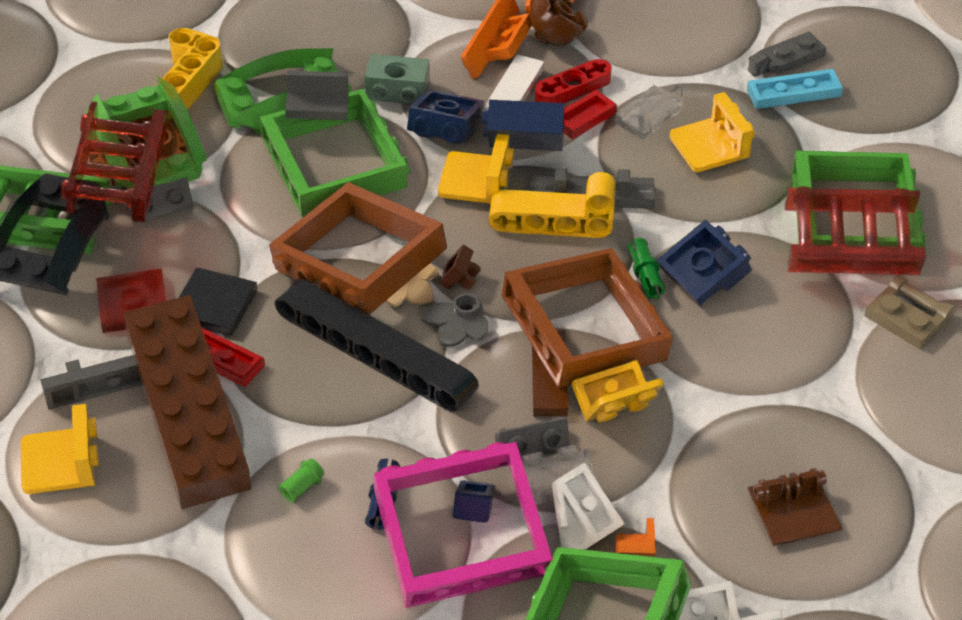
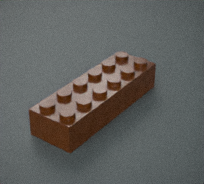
M191 295L123 312L127 337L181 510L251 490L249 467Z

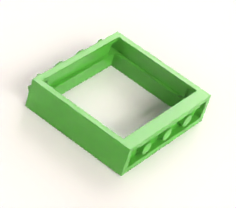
M364 89L349 92L347 120L286 118L285 110L260 117L262 140L302 218L347 182L379 196L408 187L407 174H410L411 170L407 165V157L401 156L396 138L394 136L390 137L385 119L378 116L375 101L370 102ZM359 119L385 166L309 188L285 140Z
M795 150L792 181L800 262L917 265L920 252H925L926 233H921L923 213L922 210H917L919 189L914 188L916 169H911L909 154ZM811 180L895 182L903 237L817 235Z
M557 547L552 557L553 560H551L549 566L545 567L544 578L538 591H535L532 596L531 608L525 620H557L573 581L656 590L645 620H679L692 583L683 560Z

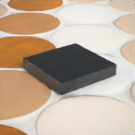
M196 267L178 298L191 295L202 328L232 336L258 288L255 281Z

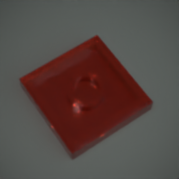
M162 268L96 278L103 333L126 330L123 312L166 301Z

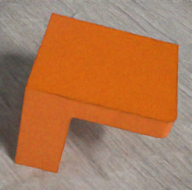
M654 518L646 519L645 534H617L615 539L616 553L655 557Z

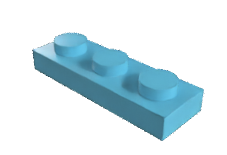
M834 69L751 80L747 84V92L755 109L841 97L843 90Z

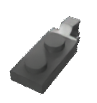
M809 31L764 48L750 56L747 71L753 77L768 71L779 75L824 57L826 46Z

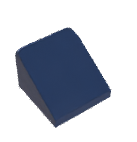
M460 481L454 497L453 517L461 520L488 522L496 486L481 482Z

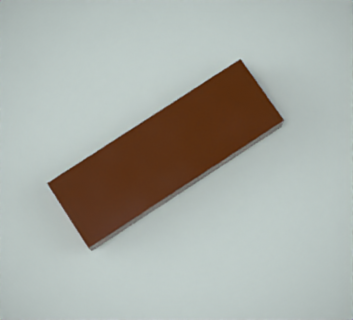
M557 331L566 345L565 331ZM532 346L533 416H568L567 386L557 387Z

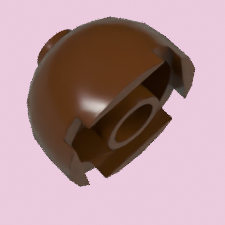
M535 0L530 10L531 25L536 31L534 35L544 44L567 45L572 43L588 27V21L580 10L575 14L570 8L573 3L569 0Z

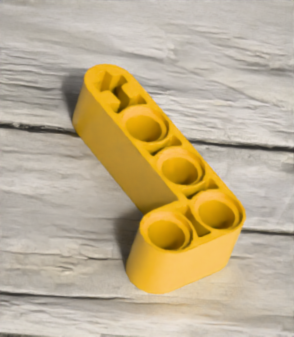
M177 28L169 34L171 57L174 65L162 79L174 85L188 110L222 70V53L218 38L189 28ZM169 110L166 111L168 112V120L173 118Z
M604 172L592 174L587 180L586 194L522 190L496 191L491 198L489 225L494 230L500 232L604 238L611 234L613 230L615 179L612 175Z

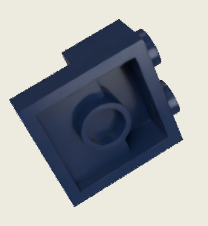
M427 89L409 107L407 130L413 131L421 137L429 138L436 136L453 144L465 143L474 133L475 121L482 114L485 101Z
M706 219L657 259L660 268L699 306L720 288L723 287L726 291L730 290L752 271L749 264L751 257L748 252L739 244L735 247L730 242L729 235L721 226L714 227Z

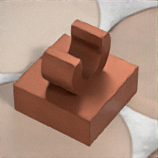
M463 244L447 261L439 284L450 290L458 282L463 288L470 289L477 281L472 277H475L481 271V267L478 264L470 262L474 251Z

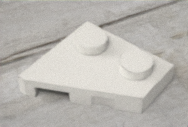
M585 462L552 483L560 547L586 550L625 524Z

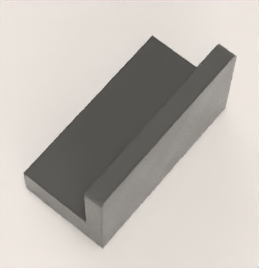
M287 71L286 118L347 120L349 104L348 73Z

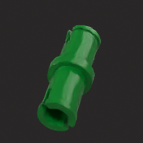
M636 238L634 242L637 250H635L632 242L628 244V251L634 262V274L640 279L645 296L649 299L658 298L659 295L655 287H658L661 295L665 292V286L658 273L660 266L658 261L652 257L646 239Z

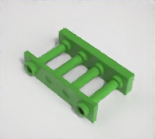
M0 165V204L5 193L22 194L45 173L97 183L104 189L107 200L106 205H112L114 201L109 178ZM30 206L18 221L7 244L56 250L60 238L71 220L59 219L61 211L47 209L44 217L27 215L31 208ZM0 211V218L5 212ZM93 236L84 253L91 254L95 246Z

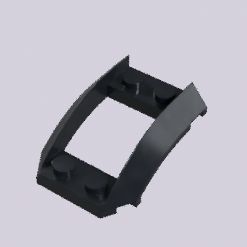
M45 173L27 188L0 218V281L67 295L69 291L67 285L72 272H76L89 241L104 220L108 221L110 217L103 187L93 182ZM31 205L75 214L63 232L53 256L6 246L18 221Z

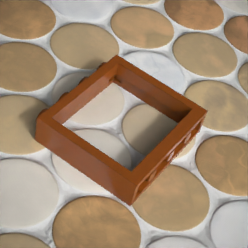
M347 182L270 243L269 247L275 270L296 280H306L370 315L447 249L443 223ZM349 215L409 242L365 280H360L304 252Z
M612 248L505 272L501 296L558 388L572 385L571 383L575 379L635 360L638 361L640 367L667 361L670 347L673 343V336L669 332L670 328L662 322L655 306L649 303L639 283L634 281L627 271L625 263L621 262ZM603 280L642 339L572 356L535 295Z

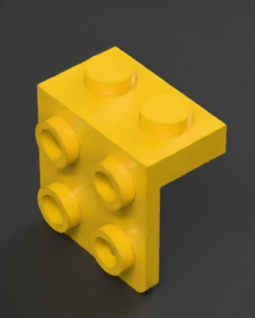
M723 92L714 95L711 118L672 129L669 138L694 172H702L749 158L752 139H754L755 133L752 124L746 121L740 113L738 105L732 102L728 95Z
M497 133L491 156L457 151L449 152L438 186V196L447 199L491 204L492 195L496 191L508 186V167H512L514 161V148H509V135Z
M637 360L575 379L571 383L585 421L597 419L598 423L617 417L618 411L627 408L630 413L648 407V402L657 398V392L664 386L662 378L646 382Z
M86 404L72 405L73 429L27 434L21 438V487L25 494L95 486L94 466H99V453L97 444L93 445V439L98 438V426L96 417H89Z

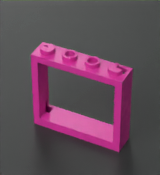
M496 442L490 444L485 449L476 451L460 450L449 457L439 459L432 457L423 458L412 465L403 467L392 465L383 468L380 472L374 473V492L405 608L544 576L545 567L549 566L551 560H553L516 442L508 444ZM509 466L534 550L413 577L391 492Z

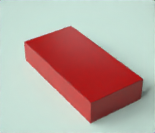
M596 89L564 108V134L573 140L615 115L617 104Z

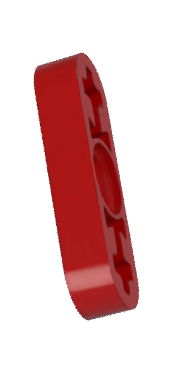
M594 59L541 80L535 86V101L566 103L596 89L605 87L611 82L612 66L606 60ZM576 81V82H579V83H581V84H579V85H568L567 82Z

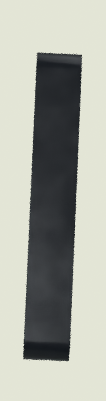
M298 279L275 300L276 310L287 321L449 412L458 411L479 388L477 378L468 369L306 280Z

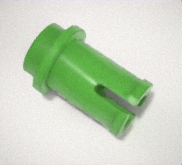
M312 458L308 461H301L299 464L300 468L278 485L280 493L291 503H294L313 484L319 485L322 482L321 477L325 474L324 470Z

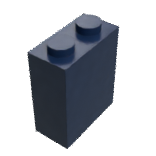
M489 99L488 110L483 109L482 111L483 137H488L490 147H494L498 133L509 135V148L563 151L564 103Z

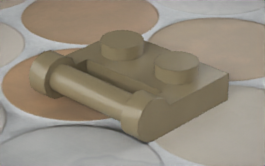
M897 274L892 279L890 285L866 307L864 316L918 349H921L951 319L956 307L948 302L941 303L910 285L907 278ZM900 294L905 296L906 298L924 307L925 309L929 310L935 315L933 317L928 315L927 313L909 304L908 302L904 301L898 296Z

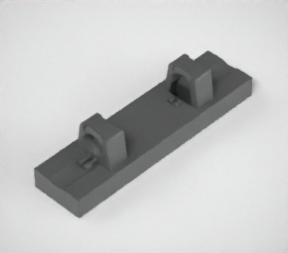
M555 168L554 176L529 175V191L586 194L587 180L590 176H567V168ZM618 169L617 177H613L616 182L614 208L654 209V178L630 177V169Z
M133 355L81 368L78 359L65 363L66 373L40 379L48 410L142 385Z

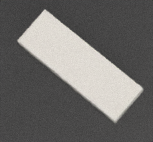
M517 54L489 99L525 101L544 70V61ZM489 100L487 101L483 109L488 110Z

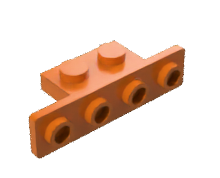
M496 0L463 51L461 59L472 79L479 78L489 61H506L513 58L532 27L530 14L517 16L519 7L515 0Z

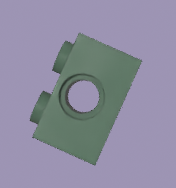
M371 54L364 77L365 93L369 100L413 104L429 88V59Z

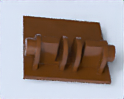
M811 468L810 471L800 473L799 476L793 472L789 474V478L786 475H780L779 478L765 481V479L759 480L758 484L748 487L749 494L773 546L842 530V526L822 487L823 484L827 483L826 474L823 470L818 471L816 468Z

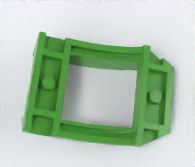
M306 48L277 52L247 63L216 80L213 88L228 125L241 129V125L253 128L255 134H261L260 117L285 110L287 91L254 104L245 81L264 73L288 68L302 67L303 71L338 72L332 59L334 48Z
M157 75L158 85L153 87H143L136 92L116 95L105 101H101L98 93H96L86 110L87 117L92 123L93 130L111 169L116 187L125 186L128 188L129 193L187 177L188 182L199 179L203 171L202 164L204 161H207L195 126L174 85ZM169 110L187 152L174 154L169 158L153 163H145L137 168L130 169L114 126Z

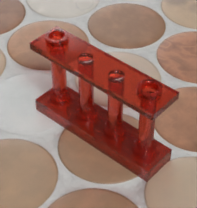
M91 101L88 113H83L81 117L80 131L82 134L69 179L63 180L61 186V199H66L67 213H74L78 198L125 203L127 207L132 208V221L145 223L167 135V111L154 109L151 122L146 121L145 124L98 118L97 102ZM96 131L142 136L146 143H140L139 146L97 141L94 138ZM90 153L138 158L140 165H134V168L89 163L88 160ZM84 175L129 180L135 185L134 188H128V191L81 184Z
M806 186L789 188L785 201V211H797L799 244H791L787 260L788 272L920 275L926 260L925 247H914L911 245L908 214L915 213L920 199V191L905 188L895 190L812 189ZM810 211L830 212L832 245H814L812 243ZM843 212H862L865 246H848L845 244ZM876 212L895 213L898 246L878 245Z

